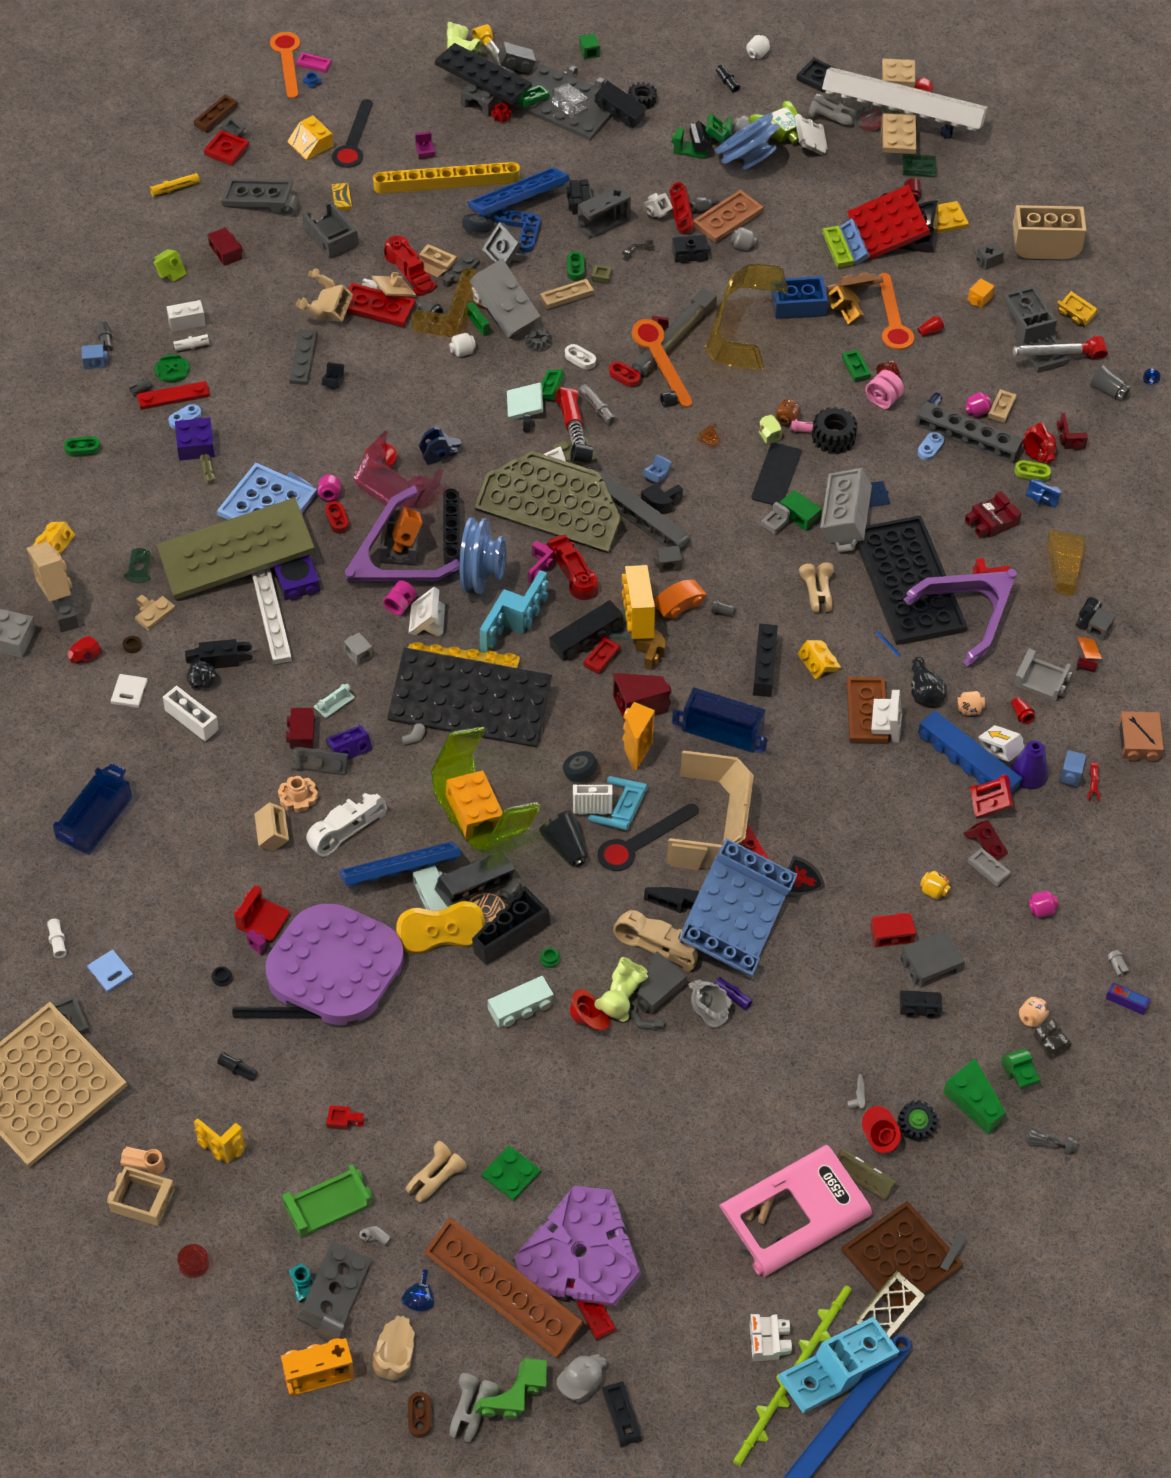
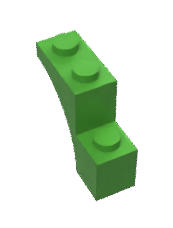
M525 1358L519 1364L518 1375L512 1388L499 1396L481 1397L475 1403V1413H482L484 1417L503 1415L505 1419H516L524 1411L525 1391L528 1395H537L546 1387L547 1360Z

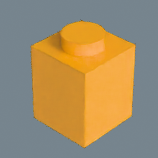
M980 278L969 289L967 301L974 306L977 305L982 308L993 297L995 286Z

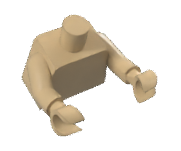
M313 269V272L309 271L308 277L317 279L319 283L325 286V289L320 292L318 300H314L311 305L303 297L302 300H297L296 306L302 310L306 309L307 312L322 321L342 322L353 294L344 285L335 286L332 279L323 274L320 275L319 269Z

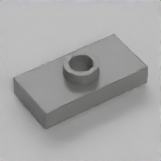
M983 848L973 854L967 862L996 887L1007 879L1011 873Z

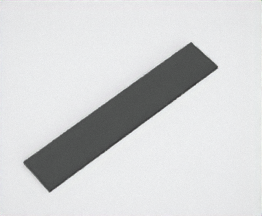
M958 1234L940 1268L948 1271L966 1236Z

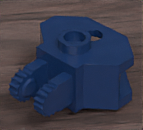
M433 427L424 433L418 446L426 464L431 465L446 459L447 456L457 454L458 449L456 447H460L462 442L458 438L448 437L447 434H443L440 427Z

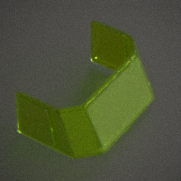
M482 726L453 731L449 733L431 770L434 794L448 815L447 819L455 825L465 841H468L472 848L490 850L527 831L539 811L540 803L533 802L505 808L494 830L493 822L489 820L484 821L479 826L474 827L472 837L465 838L445 794L447 779L475 772L473 754L485 732V728Z

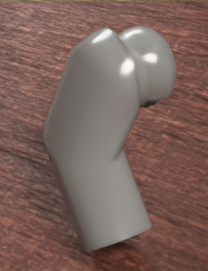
M377 1226L364 1228L359 1233L360 1239L365 1242L378 1240L384 1246H387L392 1241V1237Z

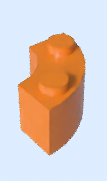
M684 580L662 591L653 601L655 607L664 617L674 619L685 610L700 606L707 594L695 580Z

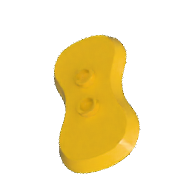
M461 901L438 911L412 908L400 915L397 921L396 932L402 942L403 950L410 954H422L443 945L471 947L473 946L472 938L485 926V918L481 908L469 901Z

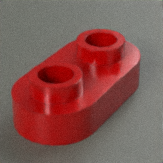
M619 361L610 364L609 375L629 387H635L640 383V373L637 370Z
M337 501L329 502L325 506V514L332 531L336 533L347 531L349 522L343 505Z

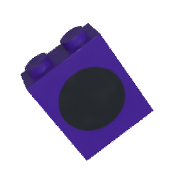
M309 555L272 567L285 601L289 599L296 600L300 596L307 594L314 595L320 591L319 579Z

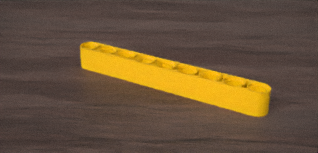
M515 162L378 172L373 176V186L376 193L383 194L512 184L520 180V166Z

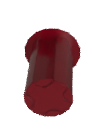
M1079 656L1076 669L1080 668L1095 672L1098 662Z

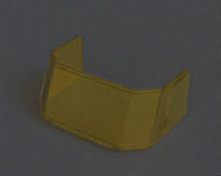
M757 263L748 264L732 274L722 293L705 345V350L716 363L735 367L764 369L758 345L724 341L717 330L720 326L727 297L738 289L750 288L788 292L783 268L776 265Z

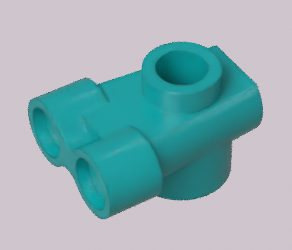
M303 1263L289 1270L296 1289L294 1294L298 1302H302L304 1298L306 1299L314 1281L310 1276L309 1269ZM302 1275L305 1279L298 1280L296 1277Z

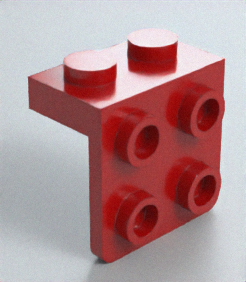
M256 885L245 894L244 902L234 912L237 929L246 933L253 929L257 934H262L267 942H272L290 915L288 909L263 899L262 888Z

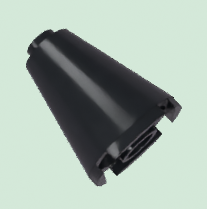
M571 810L564 811L556 815L557 819L552 821L550 818L539 828V831L570 866L575 865L579 867L586 862L585 859L588 855L575 814Z

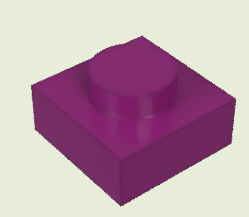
M253 929L246 933L247 943L258 954H264L267 951L265 937L260 933L257 934Z

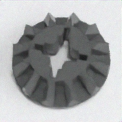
M534 329L533 332L529 331L528 335H525V344L532 350L543 351L552 345V335L549 334V331Z

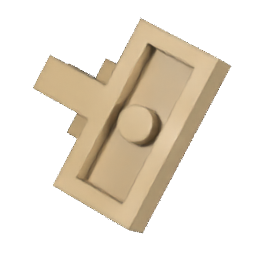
M140 595L136 600L137 605L141 607V613L135 617V620L144 628L150 630L176 608L174 604L163 596L156 601H149L148 598Z

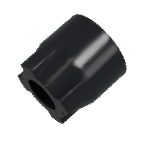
M675 391L660 394V401L663 407L677 405L678 396Z

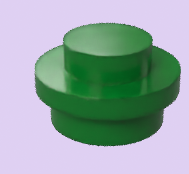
M547 948L540 954V962L545 967H555L560 962V955L555 949Z

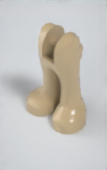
M831 563L820 564L817 567V571H815L813 564H804L799 568L800 576L807 584L811 608L815 613H819V602L824 601L825 612L832 611L829 578L832 576L834 568ZM816 573H817V578H818V581H819V585H820V590H821V592L817 591V586H816Z
M437 1141L434 1145V1158L412 1178L405 1190L408 1194L412 1195L424 1184V1187L416 1195L418 1202H424L449 1177L455 1173L463 1172L467 1168V1164L459 1155L455 1153L452 1155L450 1149L443 1142ZM448 1162L435 1177L430 1178L440 1167Z

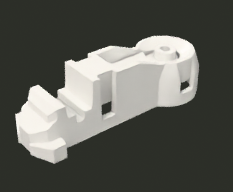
M367 793L363 794V804L360 802L355 804L350 799L346 800L344 805H339L331 810L325 820L315 823L309 829L306 840L310 848L322 857L330 855L337 850L340 843L378 817L380 819L383 818L387 810L386 801L378 794L369 795ZM357 820L359 823L354 826L352 823ZM328 844L330 845V848H328L327 850L322 849L326 847Z

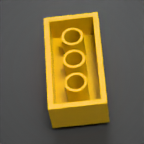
M647 565L625 566V574H622V600L625 620L627 621V632H631L632 639L654 638L655 606Z

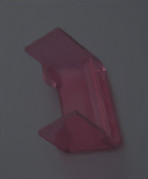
M384 431L366 451L354 473V483L384 505H387L389 500L396 494L411 486H415L418 491L417 496L398 507L419 508L439 487L443 470L439 469L430 480L422 475H416L408 481L381 462L385 457L384 449L388 432Z

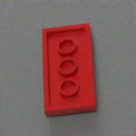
M351 283L348 290L353 296L346 312L404 327L416 305V299L406 296H387L382 290Z

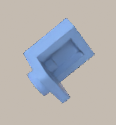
M656 455L653 464L644 469L642 476L648 478L651 482L658 483L668 476L672 462L660 455Z

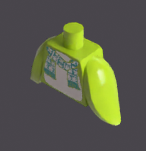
M784 101L781 109L772 112L774 116L771 119L772 123H778L780 127L770 138L776 139L778 142L789 139L793 144H796L799 141L795 116L798 113L790 101ZM751 115L748 121L752 123L764 115Z

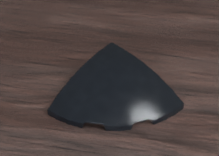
M938 200L918 204L931 234L899 249L935 253L938 230Z

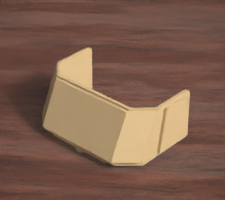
M682 751L680 777L718 781L730 794L723 843L727 838L740 844L746 836L754 775L737 757ZM670 838L668 840L667 864H670L671 867L699 870V868L709 869L722 845Z

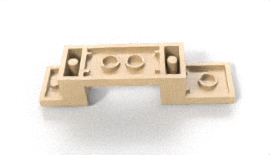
M883 59L881 80L914 88L915 60ZM882 105L880 110L886 113L883 114L881 123L883 152L915 154L916 115L906 114L902 109H898V111L888 109L887 105Z

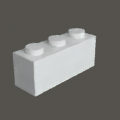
M177 685L163 696L165 711L202 740H208L219 730L217 716Z

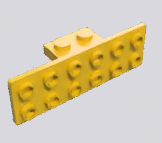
M414 642L408 646L411 649L518 668L520 657L512 653L503 655L497 654L494 651L479 652L477 649L444 648L436 644L427 646L419 642Z

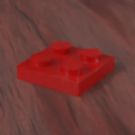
M221 130L205 147L204 155L232 166L249 147V141Z

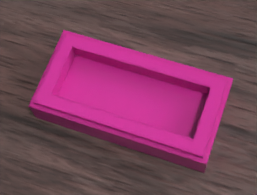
M303 52L296 61V66L324 73L327 72L332 64L331 59Z

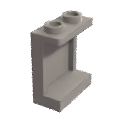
M1029 648L1016 674L1014 686L1056 701L1058 696L1062 697L1066 688L1064 683H1069L1071 679V665L1067 663L1066 668L1063 669L1034 658L1036 651Z

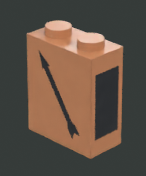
M1121 711L1118 722L1122 759H1129L1130 761L1147 759L1148 761L1161 760L1164 746L1160 713Z

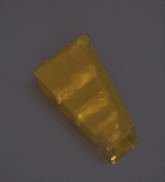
M1049 529L1047 548L1055 593L1069 596L1074 595L1086 536Z

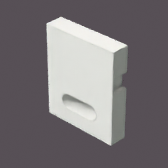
M119 674L111 698V704L139 708L144 694L143 690L148 682L147 678ZM121 696H126V697H132L133 699H126V698H120V697H121Z

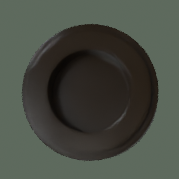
M128 636L123 640V649L127 653H136L142 648L141 639L137 636Z

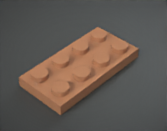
M740 189L694 219V227L716 243L761 214L764 207Z

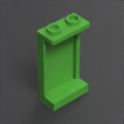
M353 1164L348 1166L349 1170L299 1194L292 1196L289 1191L282 1195L283 1205L300 1238L371 1207L370 1199L373 1198L368 1186L364 1187L362 1183L364 1181L359 1169L355 1170Z

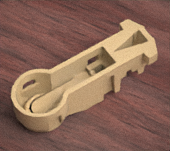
M629 910L619 917L613 927L615 936L627 945L639 946L654 954L658 951L667 960L682 966L683 970L687 972L691 971L698 960L696 948L686 943L682 944L681 940H679L682 930L674 929L672 925L662 920L648 919L638 911ZM626 934H627V935H629V936H631V937H634V938H633L632 940H630V939L626 938L625 936H626ZM664 947H666V948H669L670 950H669L668 952H666V951H664V950H662V949H663Z

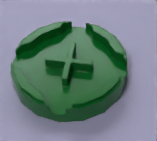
M170 354L160 358V361L156 362L154 370L157 378L161 381L176 383L187 377L190 366L185 358H181L180 355Z

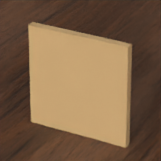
M393 272L391 277L372 276V279L387 296L416 297L414 291L403 280L402 276H398L399 273Z

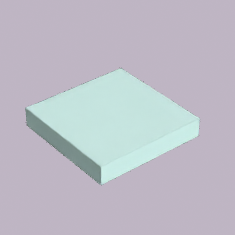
M541 383L507 391L509 420L523 418L524 414H530L531 416L543 413Z

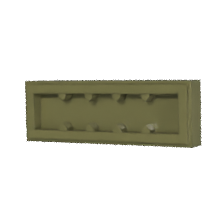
M840 1149L837 1158L852 1180L886 1201L897 1181L847 1150Z

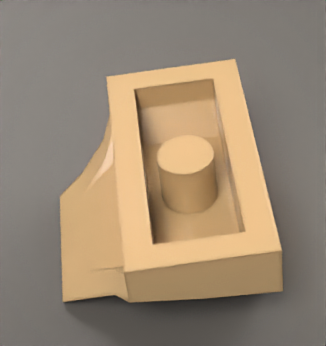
M429 244L419 254L420 261L422 260L424 263L425 272L436 277L448 271L457 262L456 256Z

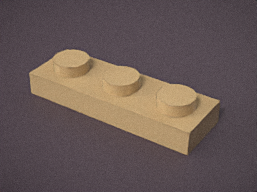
M584 279L540 293V299L548 310L594 295V289L588 280Z

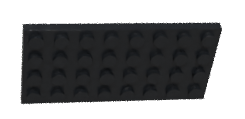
M922 516L866 525L864 540L857 541L856 545L895 644L898 645L967 631L968 626L954 593L924 595L910 605L903 600L908 596L906 593L924 579L946 576Z
M404 647L387 719L411 725L418 723L423 724L427 728L537 747L552 682V674Z

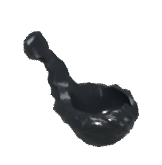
M915 657L912 661L914 676L911 682V694L915 702L922 706H927L928 708L939 706L946 697L947 685L932 669L921 666L924 663L922 657Z

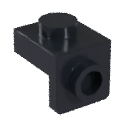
M328 362L326 374L322 378V385L330 389L339 388L344 380L345 365Z

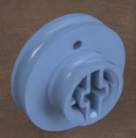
M769 113L760 117L720 144L715 149L716 154L721 153L723 155L721 162L725 164L734 159H742L744 161L742 168L745 170L774 152L777 147L769 145L768 139L780 126L778 123H772L773 114Z
M469 517L464 528L461 544L460 585L463 593H469L471 589H474L476 594H482L490 574H494L496 580H501L503 577L506 562V539L504 536H499L498 540H492L490 522L487 518H482L480 523H478L475 517Z

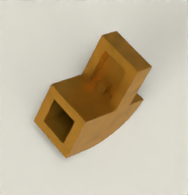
M837 285L827 294V299L832 309L841 310L848 325L854 324L864 316L859 306L861 301L851 289Z
M654 630V638L636 639L635 651L647 653L644 669L652 670L653 665L658 664L659 657L664 658L665 639L656 630Z

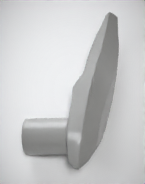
M859 1074L857 1082V1099L847 1101L849 1109L863 1108L865 1106V1086L861 1074Z

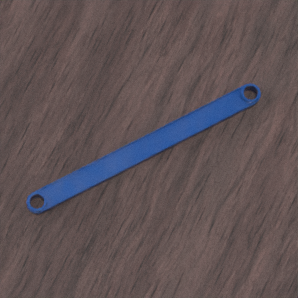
M898 1335L892 1340L895 1346L901 1343L906 1348H897L899 1354L896 1357L867 1371L783 1478H811L908 1356L911 1343L906 1336Z

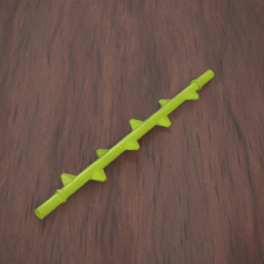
M844 1286L837 1299L832 1302L830 1310H818L817 1313L822 1322L810 1341L799 1340L798 1345L802 1353L794 1366L808 1360L819 1342H824L831 1338L827 1329L839 1310H842L844 1302L850 1295L852 1289L849 1286ZM780 1374L776 1376L780 1388L768 1407L760 1405L756 1407L760 1419L747 1440H744L743 1446L733 1460V1463L741 1466L750 1450L754 1448L756 1441L767 1442L768 1437L764 1428L778 1407L788 1408L790 1406L785 1396L788 1391L778 1378Z

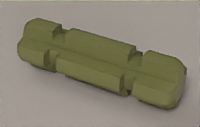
M208 454L201 455L200 461L206 484H214L216 481L210 456Z

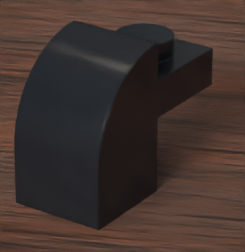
M656 483L641 491V499L661 514L671 513L673 504H679L683 495V488L679 484L666 492Z

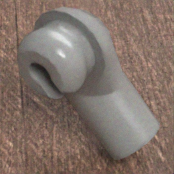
M417 723L414 725L410 735L401 736L403 745L420 742L425 734V726Z

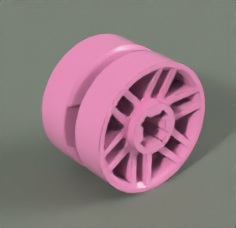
M882 370L866 385L865 391L871 402L883 409H887L903 395L904 385L895 373Z

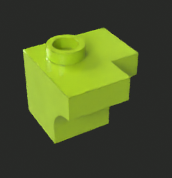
M167 249L154 257L156 261L153 263L160 278L168 276L174 282L187 274L177 251Z

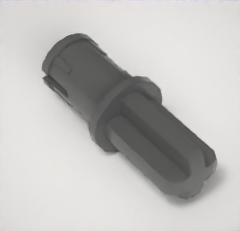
M100 321L98 325V339L103 344L104 351L108 352V347L112 351V334L109 332L108 323Z

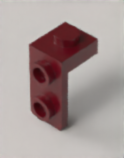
M1061 413L1060 419L1057 420V429L1061 430L1060 443L1064 444V449H1085L1088 440L1087 433H1069L1066 415Z

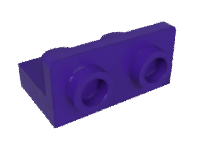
M361 725L326 738L327 746L332 752L348 754V760L372 751L369 734Z

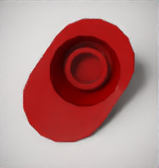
M576 990L573 993L572 1003L569 1008L573 1020L578 1024L590 1026L596 1030H606L610 1025L609 1017L595 1007L596 999L586 990Z
M874 1106L864 1113L862 1128L872 1148L879 1153L895 1151L901 1141V1132L891 1112L882 1106Z

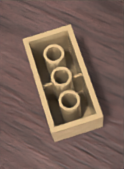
M1016 205L1013 219L1016 253L1027 259H1071L1077 256L1082 251L1086 235L1084 207Z

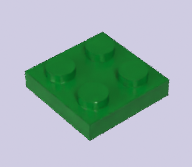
M508 1145L481 1173V1177L514 1202L541 1173V1169Z

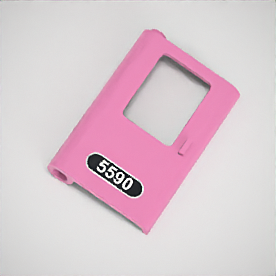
M824 1145L719 1205L753 1256L754 1263L752 1265L758 1275L762 1274L763 1277L872 1215V1209L868 1201L828 1145ZM789 1190L809 1218L810 1223L773 1245L762 1249L740 1216L782 1191Z

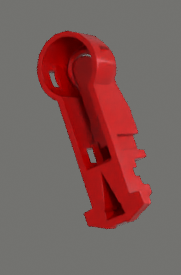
M401 235L389 237L384 245V257L389 263L395 264L414 288L413 291L416 296H424L436 289L437 284L431 280L430 273L426 274L423 261H419L418 254L411 248L408 240Z
M566 534L551 538L545 545L554 551V559L569 581L570 594L579 600H589L595 597L598 593L599 581L596 574L588 569L579 550L574 549V543L570 542Z

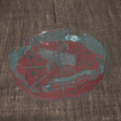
M871 104L866 109L865 107L862 108L856 116L858 127L864 131L880 128L883 114H888L883 105L879 107Z

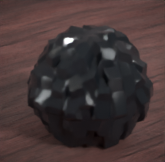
M197 660L190 666L187 680L191 688L197 689L198 685L207 684L208 688L213 686L217 674L210 663Z

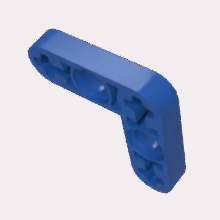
M505 209L493 212V221L496 224L502 222L507 226L522 228L519 239L522 242L519 248L522 252L528 253L534 249L540 228V217L538 215ZM514 218H519V219H521V220H520V221H513L512 219H514ZM527 232L534 233L533 235H526Z

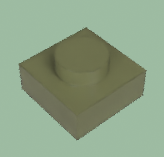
M595 264L591 281L608 283L612 267Z

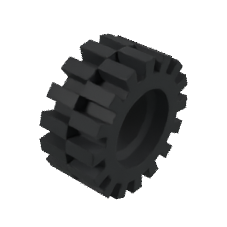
M637 82V85L632 84V87H629L628 95L646 106L647 109L654 107L657 101V89L653 85L650 86V83L646 85L645 82H642V84Z

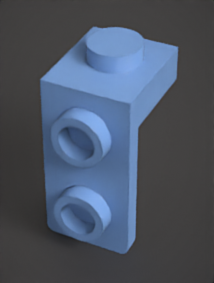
M1067 751L1060 778L1061 783L1079 786L1086 759L1085 754Z

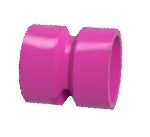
M398 581L383 599V605L388 611L400 616L416 598L417 592L409 583Z

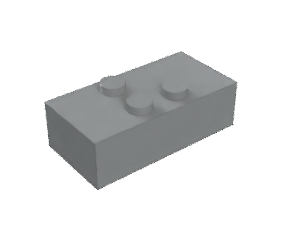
M503 258L478 272L470 280V283L507 338L531 325L540 317V314Z

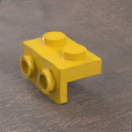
M1072 291L1063 301L1059 300L1057 302L1058 311L1064 316L1067 314L1071 316L1072 321L1077 325L1081 323L1086 326L1098 313L1096 307Z
M51 522L46 526L45 531L36 538L33 546L48 541L50 546H54L60 555L74 538L75 533L66 522Z
M806 640L797 653L814 679H820L824 672H837L841 668L836 657L832 655L826 643L822 640Z

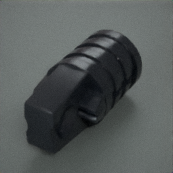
M1087 598L1078 614L1079 618L1075 625L1079 629L1086 628L1098 608L1102 607V603L1097 598Z

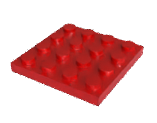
M909 185L847 211L849 218L856 222L870 257L867 258L868 261L931 234Z

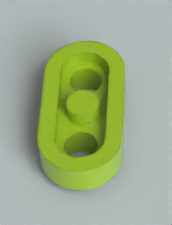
M1021 460L1016 463L1014 472L1020 478L1029 480L1039 479L1044 482L1050 478L1051 469L1043 463Z

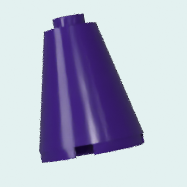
M1033 740L1028 742L1011 765L1010 769L1022 777L1021 788L1037 789L1042 787L1048 779L1045 746L1039 741Z

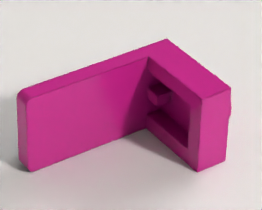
M537 540L532 544V556L539 559V561L528 571V582L530 584L534 581L540 570L550 569L554 564V551Z

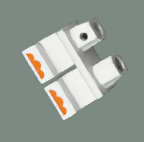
M751 1314L749 1323L753 1362L779 1360L780 1355L791 1354V1340H779V1335L790 1334L789 1320L778 1319L777 1314L771 1317H760V1314Z

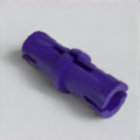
M719 977L714 982V984H718L720 988L724 989L727 992V996L744 1010L751 1006L753 999L739 991L737 986L733 987L722 977Z

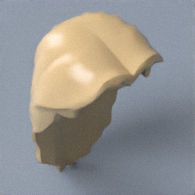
M397 1315L395 1320L385 1324L372 1355V1366L377 1376L390 1381H396L401 1379L411 1367L415 1332L409 1324V1318Z

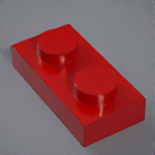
M604 637L583 661V666L600 674L620 651V645Z

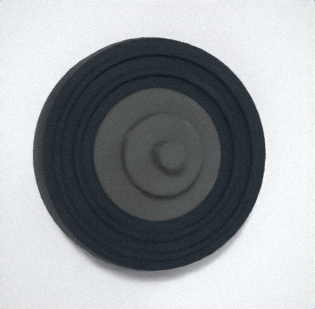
M480 213L465 215L462 221L463 228L475 233L488 232L492 229L493 225L490 217L480 215Z
M589 751L574 753L563 764V771L571 781L585 780L592 776L598 768L596 757Z

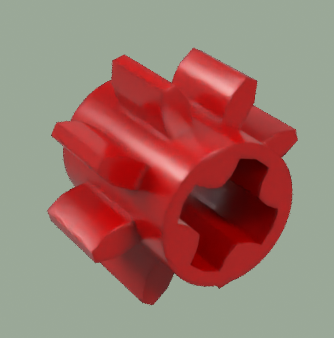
M499 103L494 106V110H491V117H494V121L503 123L509 121V117H512V110H509V106Z

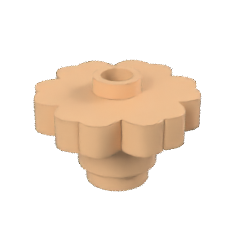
M301 776L288 778L287 783L280 785L278 797L280 798L281 806L287 811L294 809L295 812L300 813L308 811L309 806L316 804L318 792L316 784L310 778L302 779Z

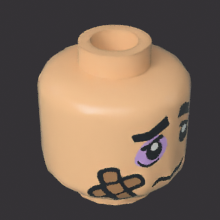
M978 691L963 692L958 697V710L962 712L963 716L980 715L982 709L985 708V697H981Z
M1037 997L1028 998L1019 1009L1020 1019L1030 1027L1040 1026L1049 1015L1047 1003Z

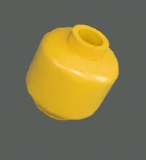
M937 871L927 872L920 883L922 892L934 900H939L942 896L946 897L951 890V887L948 886L949 878Z

